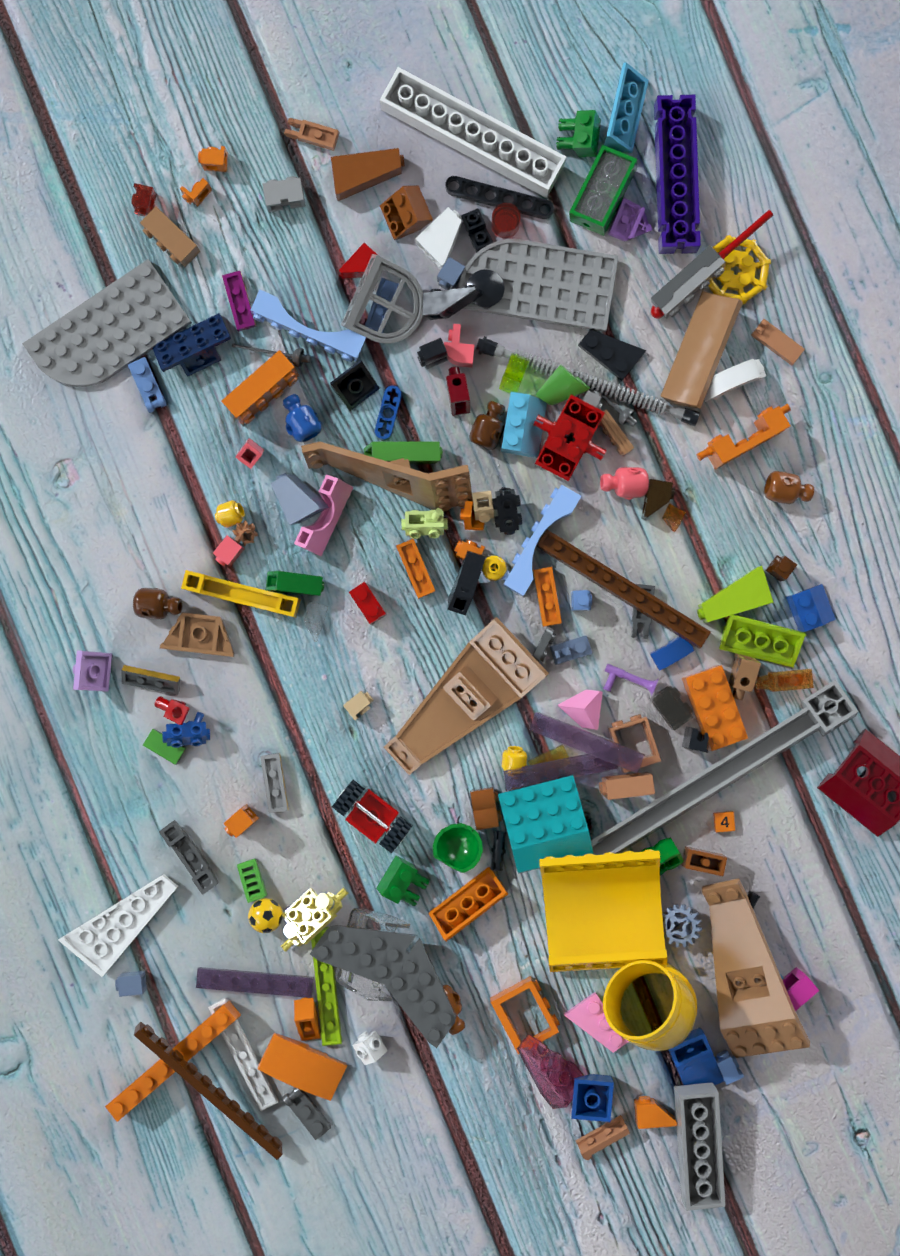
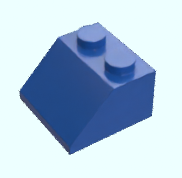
M823 584L786 597L798 631L806 632L836 620Z
M589 1074L574 1078L571 1119L611 1122L614 1088L611 1075Z

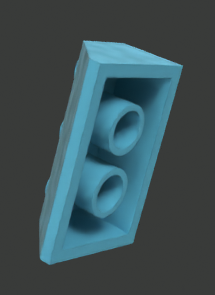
M510 393L501 452L538 458L543 430L533 426L535 420L543 424V422L536 418L538 414L545 418L546 402L529 394Z

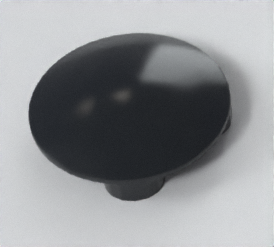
M479 270L472 274L467 282V285H475L476 288L483 291V295L473 301V303L484 309L496 305L504 295V282L500 275L492 270Z

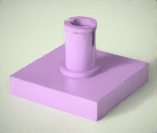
M77 651L76 664L73 666V689L109 691L112 653Z

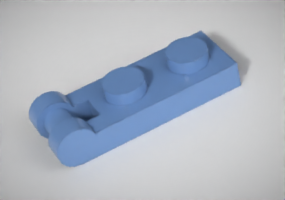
M143 357L128 364L148 412H154L160 406L161 408L167 406L147 358ZM156 396L157 400L151 402L150 398Z

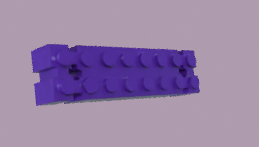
M696 94L680 95L678 100H673V95H657L654 103V120H657L655 125L658 232H661L658 239L659 254H674L676 249H681V254L697 253L701 246L700 231H696L700 224L696 117H693L696 111Z

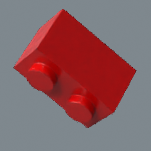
M365 581L349 591V594L370 625L387 615Z

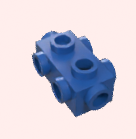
M197 712L194 721H188L183 723V725L177 723L166 724V731H162L163 743H167V746L174 748L183 745L201 746L206 744V740H210V729H206V722H202L204 714Z

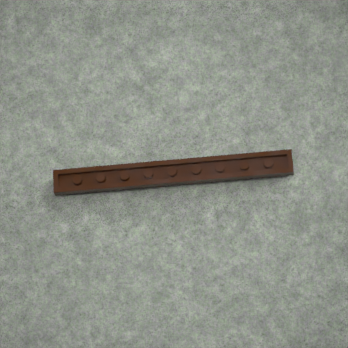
M548 529L538 542L536 547L700 649L710 635V630Z
M140 1022L135 1027L134 1036L270 1155L276 1160L283 1155L282 1142L279 1138L271 1136L264 1125H259L255 1122L254 1117L249 1112L245 1113L235 1100L231 1101L223 1089L215 1087L208 1076L199 1073L197 1067L191 1062L188 1063L178 1050L174 1051L166 1039L163 1037L159 1038L150 1025Z

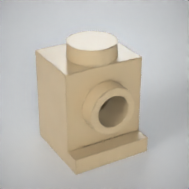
M491 491L472 493L475 520L488 522L494 518Z
M360 691L343 706L352 718L357 720L359 718L357 714L363 715L370 709L368 705L374 699L368 692Z

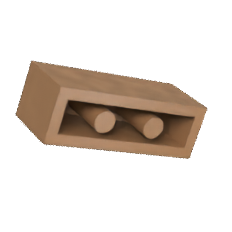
M157 207L140 222L144 228L142 230L149 239L153 237L158 241L156 245L163 252L167 250L171 254L169 257L175 264L178 265L180 263L186 267L199 254L198 246Z

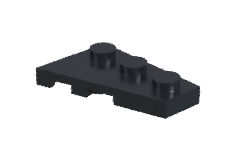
M591 329L578 344L582 350L621 381H623L647 351Z

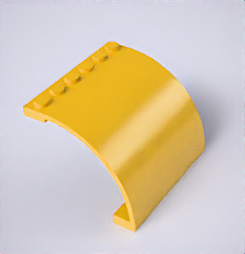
M626 851L619 854L608 852L603 855L585 854L584 856L576 857L567 855L562 858L550 856L539 859L545 904L550 972L622 968L631 962L640 960L667 965L660 891L659 851Z

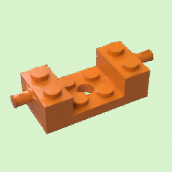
M786 404L774 409L770 406L757 415L758 419L754 424L758 431L748 438L749 441L745 438L734 445L729 434L724 437L721 434L707 443L708 447L696 454L698 460L701 461L708 457L716 470L779 435L791 426L784 415L791 411L790 406Z

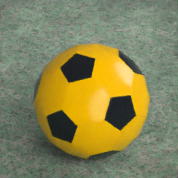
M264 898L254 902L248 913L251 927L259 933L273 932L282 922V908L273 899Z

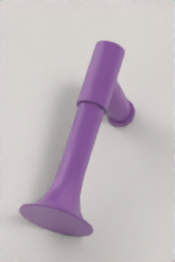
M607 663L605 672L610 674L603 689L611 692L617 676L645 687L652 696L659 678L654 681L646 680Z

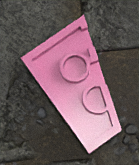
M596 992L564 1013L565 1017L613 1053L629 1042L609 1026L604 1015L603 1002Z

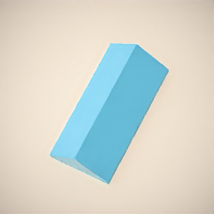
M627 62L623 63L604 145L617 151L632 153L649 80Z

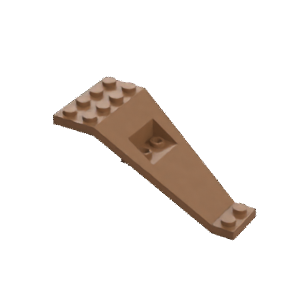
M315 442L301 446L309 469H318L328 464L432 510L440 508L442 511H448L452 507H464L465 501H473L468 465L428 474L411 469L409 460H404V458L387 462L324 442Z
M495 617L465 646L397 735L384 746V749L410 775L423 763L521 699L549 673L507 627Z
M740 879L702 886V893L710 910L720 1031L733 1056L739 1058L809 1048L810 1040L795 1012Z

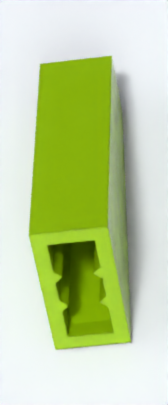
M759 566L752 569L698 605L699 609H697L699 619L703 620V623H707L773 603L763 567Z

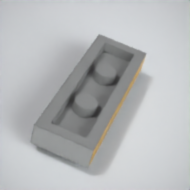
M280 753L262 755L260 758L268 812L288 811Z

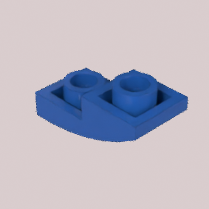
M679 636L669 641L667 645L651 652L650 656L660 671L689 655L695 649L691 643Z

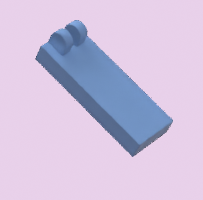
M381 278L376 295L391 302L399 284ZM373 301L365 326L377 332L388 308Z

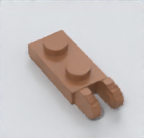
M288 119L287 123L289 125L300 128V130L297 132L285 129L284 134L287 137L332 151L335 150L340 134L339 130L306 120Z

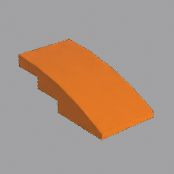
M274 1033L257 1069L295 1088L331 1101L347 1068L346 1062L329 1057L325 1052L310 1048L306 1043Z

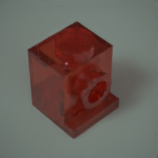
M134 183L133 187L136 190V194L134 193L132 196L134 213L139 216L148 215L154 209L157 193L153 187Z

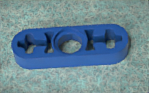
M389 386L384 392L375 427L376 437L381 441L390 439L393 433L402 398L401 390L397 386ZM393 390L398 395V397L393 399V404H396V407L391 404H385V402L390 403V395L388 393H392ZM385 409H392L394 415L391 418H385L383 416ZM384 422H387L386 430L389 433L381 436L379 429L382 430Z

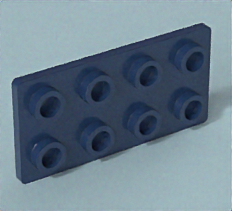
M218 313L190 328L176 333L164 341L158 342L152 349L162 372L180 364L188 377L221 361L215 347L230 340L231 336L221 315Z

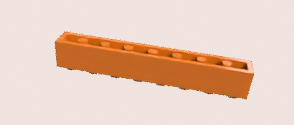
M230 1000L227 1001L172 1049L174 1051L178 1050L188 1062L238 1019L241 1014ZM158 1060L105 1106L106 1109L118 1122L174 1074L175 1071L163 1060Z

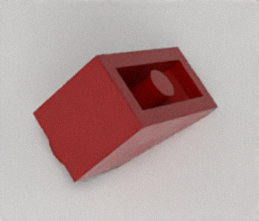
M363 243L338 270L340 276L343 279L362 278L372 254H378L366 243Z

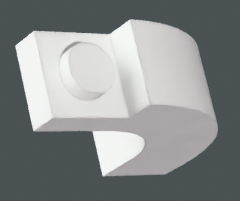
M751 359L714 375L705 396V402L717 399L735 388L766 377L760 360Z

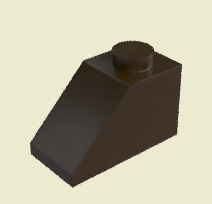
M649 479V487L645 495L641 519L648 518L669 503L670 499L673 500L675 488H672V482Z

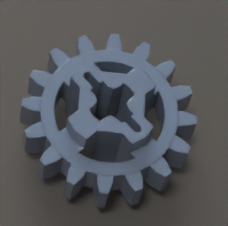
M676 904L673 905V908H667L668 913H662V916L665 918L663 920V929L666 933L664 939L669 937V944L676 942V947H680L681 944L687 947L688 942L692 945L695 943L694 938H700L697 932L703 929L698 926L702 920L696 919L699 913L693 914V907L686 909V904H682L679 908V905ZM680 913L687 915V917L681 916ZM686 921V923L683 924L681 929L679 928L676 930V928L680 925L681 922ZM675 934L680 935L682 938L676 937Z

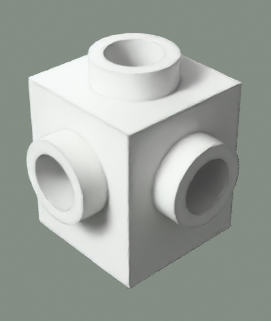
M367 1031L363 1032L357 1037L358 1041L352 1045L364 1065L376 1062L388 1051L382 1042V1038L376 1031L370 1033Z

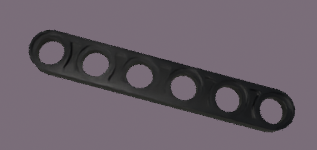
M450 176L446 180L445 189L451 196L501 209H509L513 212L540 219H549L553 215L554 205L547 199L458 176ZM455 181L459 184V188L451 190L448 186L449 183ZM474 186L478 191L475 195H470L467 193V188ZM487 191H493L496 197L489 200L485 197ZM505 196H512L514 202L508 205L504 203L503 199ZM528 200L532 203V207L524 209L521 205L522 202ZM547 205L551 211L548 214H543L540 211V207Z

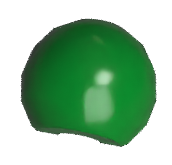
M463 823L451 824L441 829L433 843L434 857L460 873L473 869L480 861L483 852L482 840L478 832L471 826Z

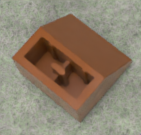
M419 185L402 186L380 205L394 240L417 232L433 221Z

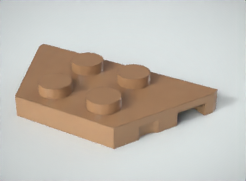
M182 612L176 624L171 628L168 636L160 645L161 649L234 657V651L223 620L218 616Z

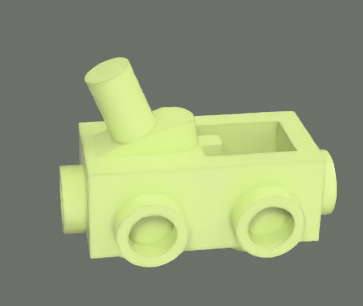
M440 508L430 511L412 510L405 511V519H401L402 531L405 530L406 536H410L412 539H418L424 535H429L430 538L435 539L439 538L440 535H444V530H448V520L444 518V512Z

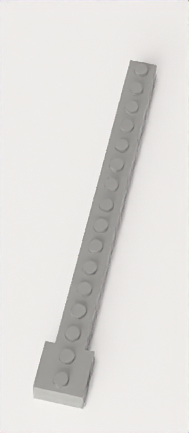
M834 680L802 700L801 707L803 709L591 840L594 855H603L608 852L614 854L622 853L815 732L819 731L824 737L856 717L858 710L837 681Z

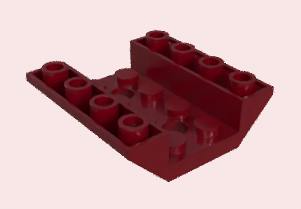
M864 728L853 742L855 745L854 749L834 774H827L817 789L875 836L879 837L900 820V756ZM861 766L866 769V774L863 777L857 775V769ZM890 791L896 793V799L892 802L887 798Z

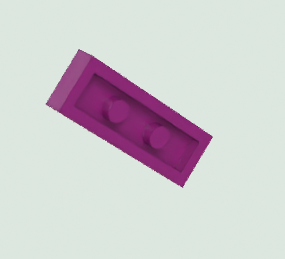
M241 271L222 275L237 331L256 327L253 315H251V305Z

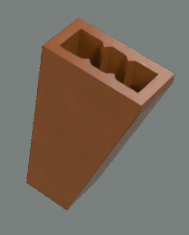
M399 148L331 157L337 201L402 174L401 167H404L405 163L404 155H400Z

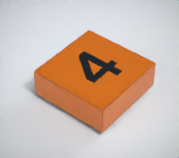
M733 811L713 813L716 833L735 831Z

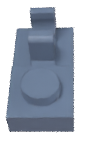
M587 635L550 646L555 665L592 654Z

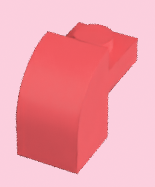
M453 324V330L449 329L448 341L452 342H444L448 355L447 359L456 366L472 368L474 344L460 343L461 324Z

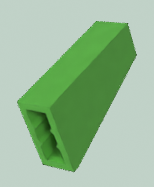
M371 442L364 448V455L387 462L404 458V460H409L410 465L436 464L441 461L440 458H442L443 450L440 447V442Z

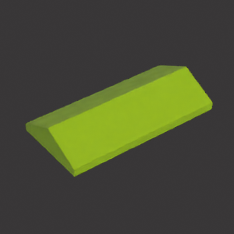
M731 615L724 626L719 649L794 668L806 633L738 615Z

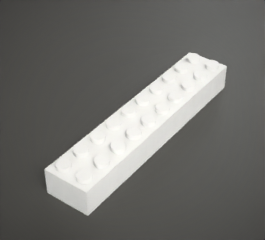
M399 67L396 69L380 98L382 111L545 198L548 197L565 166L566 156Z

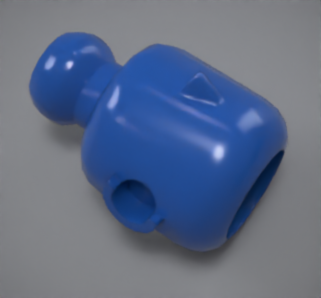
M292 394L283 400V406L289 411L285 418L286 430L296 441L306 442L321 432L322 426L316 416L317 413L309 405L301 406L298 395Z

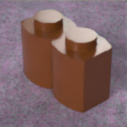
M493 787L470 790L476 830L499 827L502 817L501 811L496 810V803L499 802L498 792L493 791Z

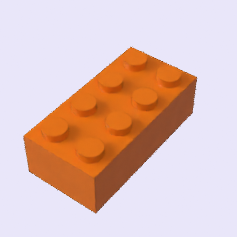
M279 350L221 402L241 425L249 424L255 418L254 415L257 412H262L269 406V402L273 398H279L287 386L291 387L298 380L299 374L293 364Z
M716 665L682 678L703 739L704 734L708 733L707 749L709 751L748 739L722 665Z

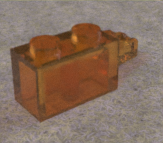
M812 669L768 672L767 675L757 677L755 682L756 689H767L772 692L814 688Z

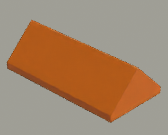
M487 867L428 914L443 939L447 942L507 896L508 891L493 870Z

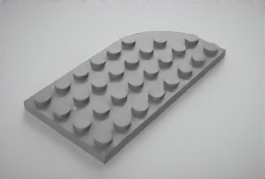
M505 239L494 242L482 248L470 259L461 275L459 288H465L469 278L475 272L488 269L496 272L502 278L505 286L504 295L496 305L488 309L479 307L473 302L463 309L606 332L618 256L519 239Z
M147 259L22 344L38 368L50 378L69 386L87 387L107 381L126 368L128 364L153 350L152 348L158 342L175 335L192 322L152 263Z

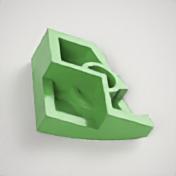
M559 365L536 393V396L553 406L569 399L571 394L576 396L588 391L590 387L578 376L575 377L565 367Z

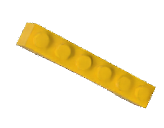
M185 570L181 589L294 618L297 617L301 601L299 598Z

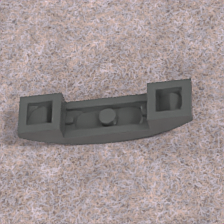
M176 820L159 831L167 845L172 847L193 877L192 881L202 895L219 883L200 850Z

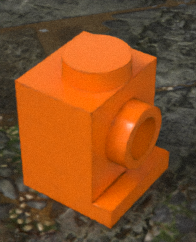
M221 146V150L216 147H208L207 149L202 148L199 151L198 162L201 163L204 171L227 172L228 152L225 146Z
M467 540V542L458 541L454 551L457 552L456 557L464 560L467 550L482 555L485 546L481 545L478 548V544Z

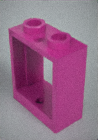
M797 967L782 979L795 1011L819 992V989L808 976Z

